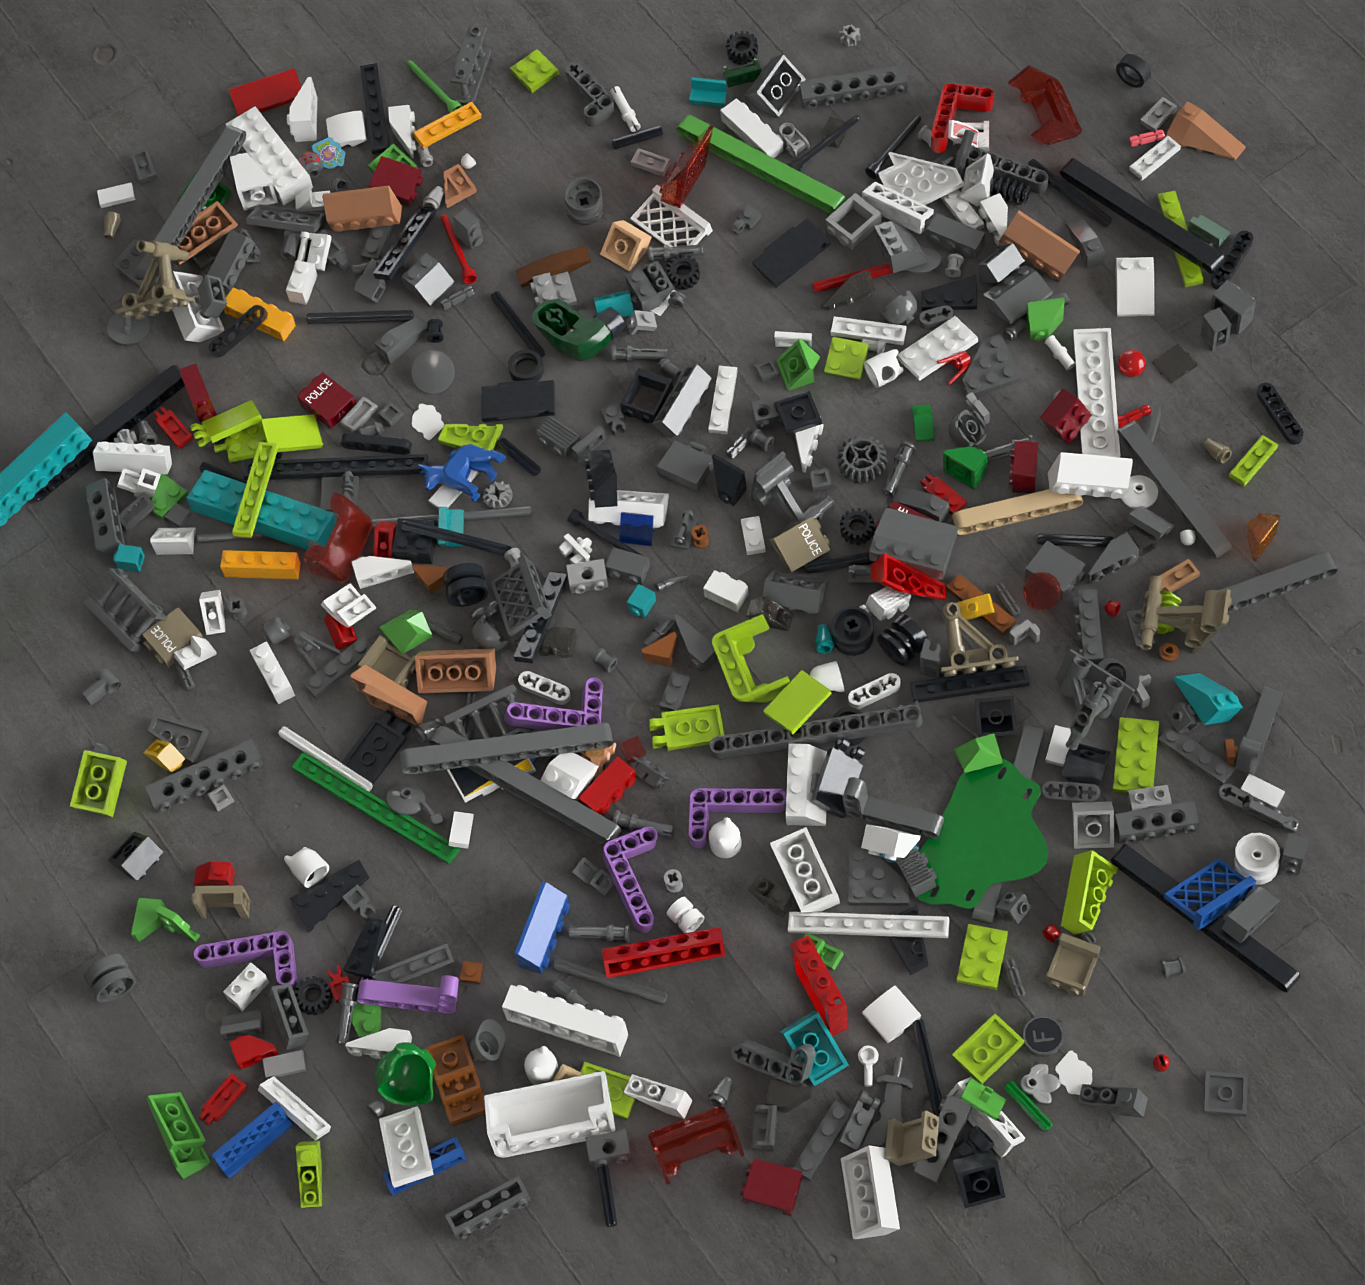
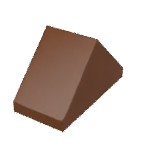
M413 565L415 577L430 594L444 586L443 573L449 567Z
M672 632L643 648L641 652L644 661L671 667L678 644L676 633Z

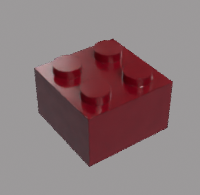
M1062 388L1039 418L1053 435L1070 444L1076 438L1081 428L1088 423L1092 414L1078 397Z
M1015 441V448H1011L1009 485H1013L1012 492L1035 493L1038 442Z

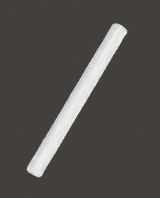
M282 727L279 730L278 734L281 738L368 792L373 788L371 782L287 727Z

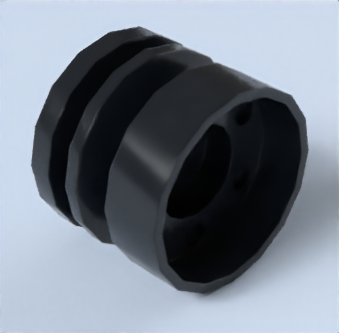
M902 614L891 623L892 628H886L884 632L877 636V641L889 658L895 663L905 666L909 663V660L915 657V653L922 651L924 641L928 637L912 618Z

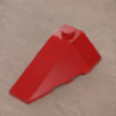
M886 553L882 554L871 565L870 579L884 587L943 601L946 599V584Z

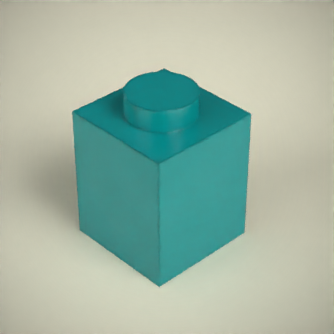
M119 544L118 550L114 552L113 560L118 569L140 572L145 555L141 547Z
M638 584L627 601L629 612L636 617L640 616L645 619L656 602L655 592Z

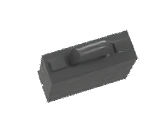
M674 440L657 466L658 475L698 492L713 468L712 457L705 454V446L694 441L690 442L689 445H684Z

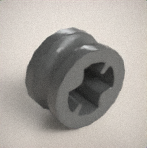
M673 291L670 293L668 303L672 307L682 308L686 296L680 292Z

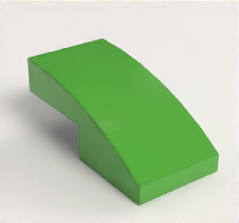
M806 933L804 937L810 936L825 966L834 971L844 955L843 952L825 944L823 939Z

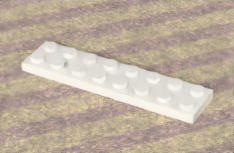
M1111 328L1074 329L1078 398L1092 414L1088 423L1080 430L1082 454L1120 458Z

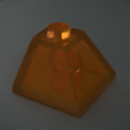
M1259 513L1255 519L1252 518L1247 525V538L1254 561L1259 559L1277 535L1281 517L1279 514Z

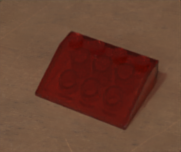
M710 125L688 146L685 152L682 151L679 162H675L672 173L669 172L666 183L661 185L659 191L662 194L661 202L681 208L706 166L714 126Z

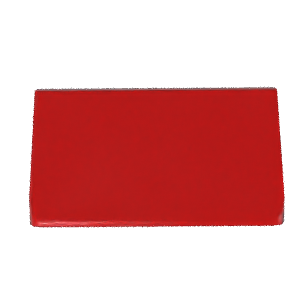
M327 613L324 622L336 649L345 648L358 640L352 626L349 628L344 626Z

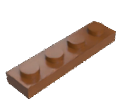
M960 574L946 586V590L960 601L984 595L983 592ZM992 601L994 613L981 616L980 618L1004 636L1016 624V619Z

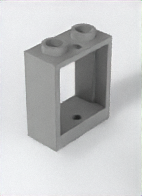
M854 193L825 220L826 231L829 235L839 239L843 246H848L853 250L875 230L874 226L882 223V213L858 194ZM854 209L867 221L851 235L837 223Z

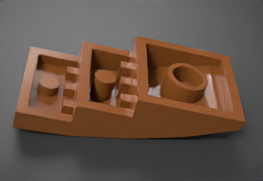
M462 1034L425 1047L436 1061L433 1075L450 1125L453 1126L486 1114L484 1093L464 1035Z

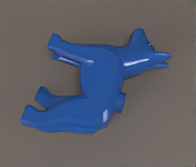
M469 444L463 445L457 451L453 450L445 465L429 467L418 464V467L422 470L420 474L424 475L426 490H431L437 484H443L451 489L468 494L471 500L476 502L480 497V494L477 492L479 488L467 480L471 470L485 473L492 482L496 478L497 473L489 461L493 460L500 464L506 457L497 451L484 450Z

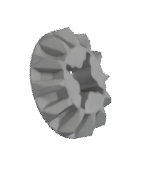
M494 481L493 484H488L487 488L483 490L485 504L494 509L507 506L513 497L509 484L507 485L503 481ZM496 490H498L499 493H501L499 500L495 495Z

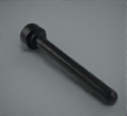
M854 115L802 157L795 160L792 159L787 165L800 172L804 163L856 124L860 117Z
M916 116L876 163L869 164L865 172L870 178L876 179L879 176L878 173L881 172V167L890 158L888 153H894L921 122L920 116Z
M572 510L568 516V522L585 527L616 548L642 555L584 519L582 512L579 510Z

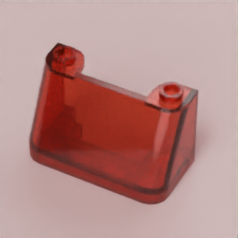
M334 492L330 501V507L339 515V518L326 546L318 544L310 546L304 556V560L311 573L337 583H344L349 579L354 569L352 561L359 558L373 527V522L368 514L346 496Z

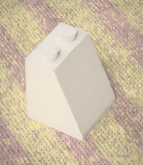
M248 153L230 157L237 193L244 211L254 209L258 204L270 205L278 203L271 179Z

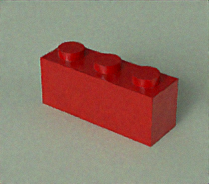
M617 756L578 798L579 803L604 816L614 801H619L623 792L634 785L637 778L635 770Z

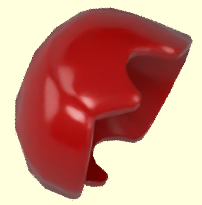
M1130 349L1120 355L1118 370L1124 376L1136 377L1145 370V357L1138 350Z

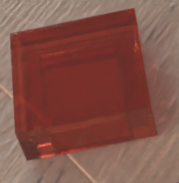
M638 736L620 743L628 762L635 760L633 756L640 758L646 755Z

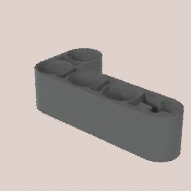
M569 63L566 66L568 82L589 103L584 108L585 123L589 127H596L614 115L613 98L579 63Z
M747 1039L735 1045L731 1050V1055L735 1061L792 1085H798L810 1076L816 1054L814 1047L808 1043L797 1047L788 1056ZM801 1051L805 1054L806 1058L802 1057Z

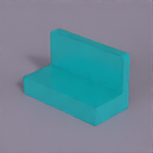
M691 78L690 104L724 108L727 96L726 81Z
M629 290L593 298L597 314L608 307L616 310L621 317L630 316L634 311Z
M439 507L438 527L463 534L464 511ZM438 539L440 547H463L460 544Z

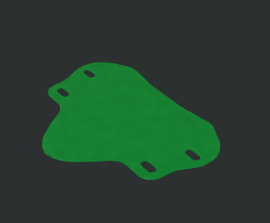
M1002 759L1001 764L963 773L942 815L944 822L939 838H929L919 850V853L924 852L929 862L926 864L927 868L932 867L937 876L934 881L940 889L935 897H930V893L933 890L930 889L917 898L931 905L952 904L961 908L972 909L979 904L987 888L992 884L1022 879L1039 872L1046 865L1048 859L1047 844L1031 816L1032 809L1041 794L1040 786L1036 782L1024 777L1011 762ZM1003 767L1007 768L1003 778L998 779L997 776ZM1028 788H1031L1032 793L1027 800H1024V793ZM971 889L975 890L972 899L966 901L965 898Z

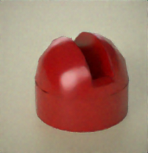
M1112 600L1107 602L1104 607L1105 612L1110 616L1116 617L1120 611L1121 603Z
M1051 924L1042 931V934L1048 941L1055 942L1060 936V929H1056L1057 926Z
M1158 1054L1154 1057L1153 1067L1155 1070L1164 1072L1169 1068L1170 1060L1166 1055ZM1159 1058L1163 1059L1165 1066L1161 1065Z

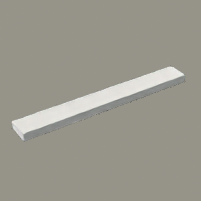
M789 912L788 932L948 938L949 917Z

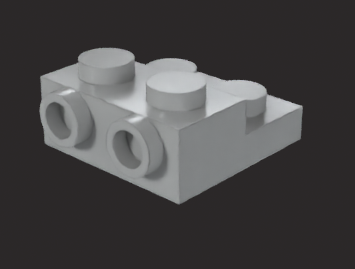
M549 272L532 277L533 282L530 285L532 292L537 293V297H535L537 307L539 304L551 299L564 300L570 307L577 305L568 272L553 276Z

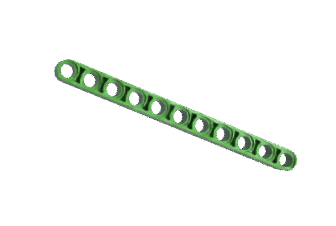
M687 114L676 127L678 134L685 139L830 215L847 201L845 196L836 190L692 115Z

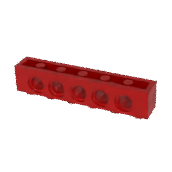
M720 927L602 949L607 978L726 956Z

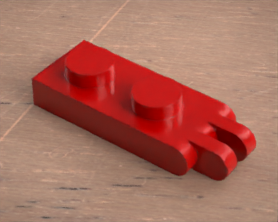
M162 406L160 408L163 413L162 415L158 411L154 412V415L157 417L155 419L156 423L178 449H181L194 439L193 435L170 409L166 411Z
M928 474L925 476L926 480L922 479L920 481L921 485L924 486V492L933 494L949 503V513L951 515L962 510L967 505V501L938 476L933 478Z
M231 1073L201 1108L203 1112L199 1119L201 1121L206 1119L205 1124L207 1126H210L213 1121L218 1122L248 1088L247 1085Z

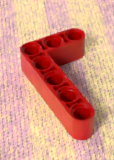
M953 83L944 85L931 132V150L941 153L947 149L949 121L954 120L957 108L988 112L993 108L994 91L985 87Z

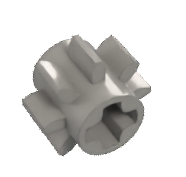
M852 24L843 26V31H839L840 43H844L847 47L856 46V41L861 40L859 28H855Z
M128 429L120 430L117 433V438H114L115 443H138L134 431L130 432Z

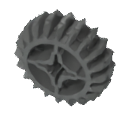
M865 434L862 438L856 435L854 440L849 437L848 442L844 441L843 447L838 449L837 466L839 471L844 473L845 478L850 477L852 482L857 479L858 483L861 480H865L867 483L869 478L874 481L875 475L880 477L881 471L885 470L887 453L884 450L883 444L880 445L879 440L873 441L872 436L866 439ZM873 454L877 458L875 462H872L871 455ZM849 455L852 456L851 464L847 461Z

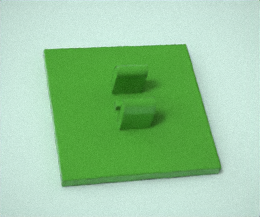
M973 1078L969 1079L960 1098L995 1121L998 1119L1006 1101L1005 1098L995 1093L993 1089L982 1085Z

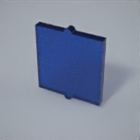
M621 512L620 525L618 526V529H620L619 541L652 546V538L655 531L653 528L654 515Z

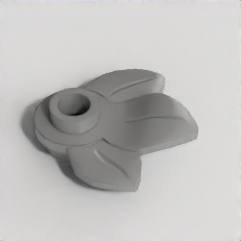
M1046 1064L1035 1065L1031 1068L1030 1073L1021 1080L1023 1092L1033 1095L1036 1101L1045 1104L1052 1102L1050 1093L1057 1090L1061 1085L1060 1080L1056 1076L1048 1074V1065Z

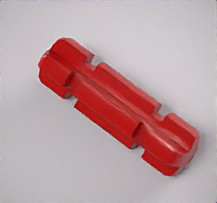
M1143 405L1140 407L1141 409L1137 408L1126 413L1125 416H1119L1118 427L1122 428L1132 420L1137 421L1142 419V416L1150 415L1151 409L1149 405Z

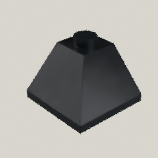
M713 454L712 461L718 496L722 502L730 503L734 506L747 490L745 471Z

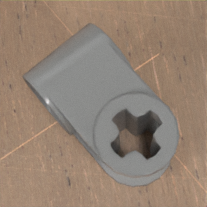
M783 123L780 126L779 135L783 139V146L793 157H797L798 153L804 149L810 148L806 137L793 124Z

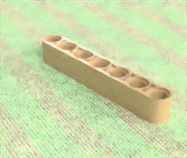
M1050 489L960 510L952 515L954 526L959 527L958 535H966L1074 509L1081 506L1083 500L1081 496L1076 494H1059L1050 492Z

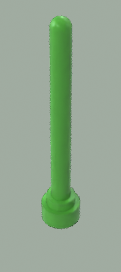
M412 60L407 62V66L447 105L449 113L462 107L458 101L451 100Z

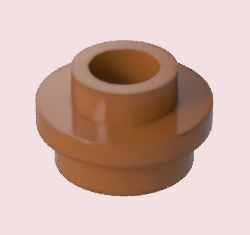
M1165 643L1160 647L1159 655L1164 661L1172 662L1177 659L1179 649L1173 643ZM1166 650H1172L1173 652L1167 653Z

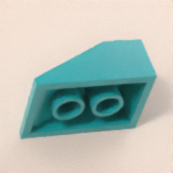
M1200 673L1175 676L1173 678L1204 725L1229 722L1243 708L1238 697L1232 691Z
M812 1011L780 1031L791 1052L805 1043L814 1047L816 1054L811 1074L808 1077L813 1086L818 1085L849 1066L818 1012ZM801 1051L802 1057L806 1058L805 1054Z

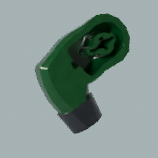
M551 299L539 304L532 315L534 325L556 350L578 361H585L597 355L626 327L620 314L612 307H608L596 314L593 319H585L561 299Z

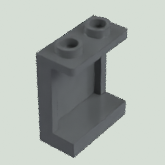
M1049 541L1045 542L1025 568V577L1030 581L1033 578L1038 579L1059 592L1060 598L1063 600L1067 595L1070 596L1073 593L1075 584L1078 581L1081 582L1086 575L1084 562Z

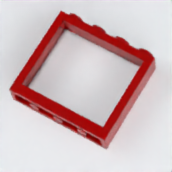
M808 935L791 943L793 970L833 1037L847 1030V1004L810 936ZM839 998L842 1003L836 1005L834 1000Z

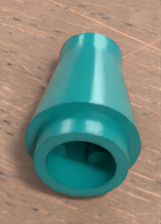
M821 624L817 627L815 648L819 653L827 654L832 651L834 643L829 626Z

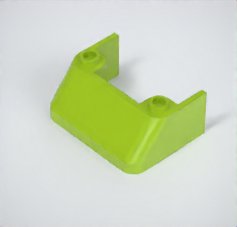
M763 614L715 634L712 639L714 650L735 700L739 702L767 703L774 700L791 682L789 677L786 676L770 684L764 683L758 686L754 684L743 655L750 653L754 649L755 642L753 636L770 629Z

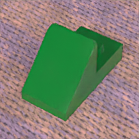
M930 404L912 406L916 442L935 440Z

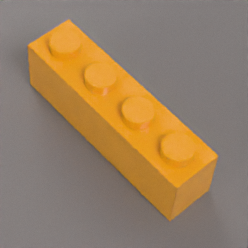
M233 287L226 296L227 305L223 310L226 314L236 319L254 305L264 307L268 312L267 319L256 329L283 342L296 326L292 314L279 310L273 304L264 303L260 298L252 297L242 289L238 290ZM258 310L256 312L257 317H260V311Z
M223 550L220 567L225 577L299 579L301 562L297 552Z

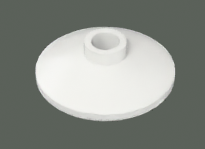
M1131 476L1128 489L1121 500L1125 505L1133 509L1140 506L1148 508L1157 499V486L1146 476Z

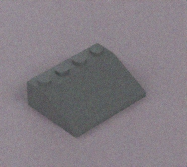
M885 508L869 550V559L876 561L882 554L886 553L931 577L943 580L959 527Z

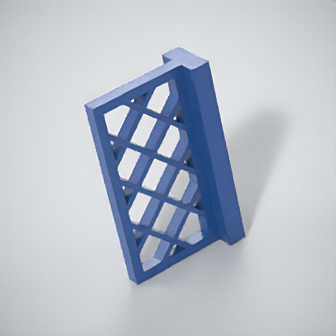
M1218 858L1166 892L1164 898L1194 920L1193 926L1200 930L1235 907L1240 900L1244 901L1247 894L1251 890L1254 891L1256 880L1251 876L1243 877ZM1220 867L1225 873L1214 872V869ZM1211 877V882L1200 881V878ZM1214 878H1223L1225 883L1215 882ZM1229 879H1235L1240 883H1229ZM1187 886H1197L1198 890H1187ZM1201 887H1211L1212 892L1201 891ZM1215 888L1226 889V892H1216ZM1174 895H1184V899H1176ZM1187 896H1198L1199 901L1188 900ZM1202 897L1213 898V901H1202ZM1188 906H1197L1199 910L1193 912Z
M276 1101L214 1152L212 1157L230 1179L291 1129L293 1124Z

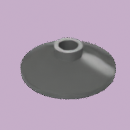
M399 784L388 791L386 801L392 811L401 815H412L422 810L423 806L421 803L425 801V795L415 785Z

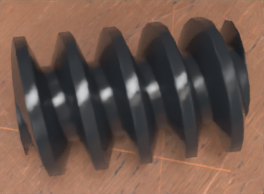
M997 176L994 178L990 190L991 196L1000 193L1002 197L1004 196L1005 201L1010 199L1011 203L1017 201L1018 205L1026 204L1030 195V184L1025 189L1024 182L1017 186V180L1010 184V178L1006 182H1004V176H1001L999 180Z

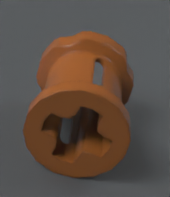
M703 525L693 527L691 531L693 545L700 549L705 548L709 544L708 530Z

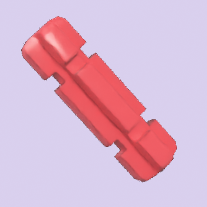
M1162 129L1155 130V133L1151 131L1139 134L1138 137L1137 135L1130 136L1129 142L1134 147L1138 146L1139 143L1143 145L1155 142L1156 139L1157 141L1163 140L1165 134Z

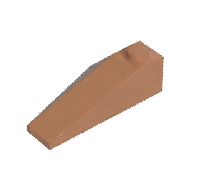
M1188 101L1176 114L1166 136L1172 138L1181 147L1197 148V151L1212 152L1215 156L1234 161L1246 148L1206 112Z

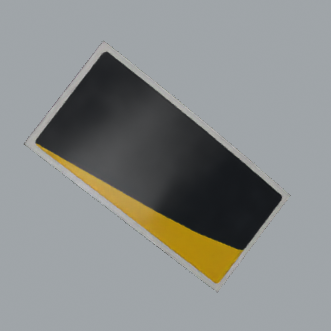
M529 758L507 761L529 775L536 772ZM466 767L447 769L465 803L480 794L485 796L500 788L494 782Z

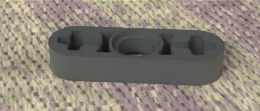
M1051 780L1044 783L1042 787L1043 795L1049 799L1093 802L1101 794L1100 788L1096 784ZM1053 784V788H1061L1060 784H1063L1062 796H1060L1061 792H1053L1050 795L1047 787ZM1069 785L1074 786L1077 790L1074 797H1070L1066 793V788ZM1080 786H1083V791L1090 790V787H1092L1096 795L1089 798V794H1082V798H1079L1081 794Z

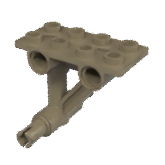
M139 240L136 244L137 250L146 252L153 259L138 293H126L122 298L123 308L115 310L116 314L123 315L124 318L134 317V320L144 319L146 315L154 316L158 315L160 311H173L174 307H187L189 303L194 302V298L187 297L184 290L176 288L170 262L176 260L186 261L189 257L188 252L169 243L157 242L155 240H150L149 242ZM158 274H160V282L154 286Z
M1151 576L1149 589L1144 596L1142 619L1139 627L1142 633L1139 644L1141 649L1150 650L1152 648L1153 635L1157 632L1158 622L1179 628L1180 631L1185 632V645L1192 648V653H1196L1200 648H1203L1216 633H1219L1223 626L1227 625L1229 621L1228 608L1232 602L1230 597L1231 590L1226 589L1224 592L1216 590L1206 591L1203 606L1161 607L1162 595L1160 589L1162 578Z
M950 602L942 607L941 617L946 623L949 642V667L940 668V675L944 674V677L956 676L957 672L962 671L964 674L975 673L976 669L990 671L994 670L996 666H1002V669L1014 667L1019 661L1018 656L1008 658L1004 646L993 645L960 615L961 609L958 604ZM960 629L981 648L966 651L962 643ZM992 652H1000L1001 659H995ZM954 657L962 658L963 664H955Z

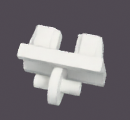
M569 533L565 535V542L559 546L560 553L567 557L573 552L575 556L570 559L571 564L588 562L590 558L589 553L592 552L590 548L592 541L589 538L582 539L581 537L575 541Z

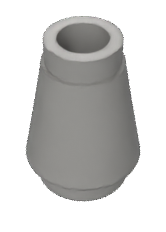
M436 186L423 199V206L433 207L435 210H438L444 189Z

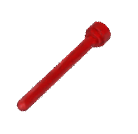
M443 214L441 215V221L463 270L461 277L465 284L474 283L477 280V275L473 269L469 268L447 215Z

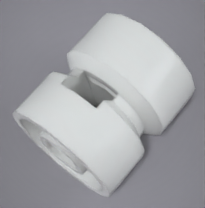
M681 897L675 901L667 911V916L674 923H678V927L684 933L694 932L704 921V916L696 908L693 909V904L686 897Z

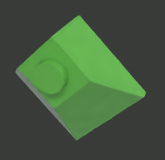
M1064 298L1027 303L1026 324L1030 341L1047 339L1061 324L1064 317Z

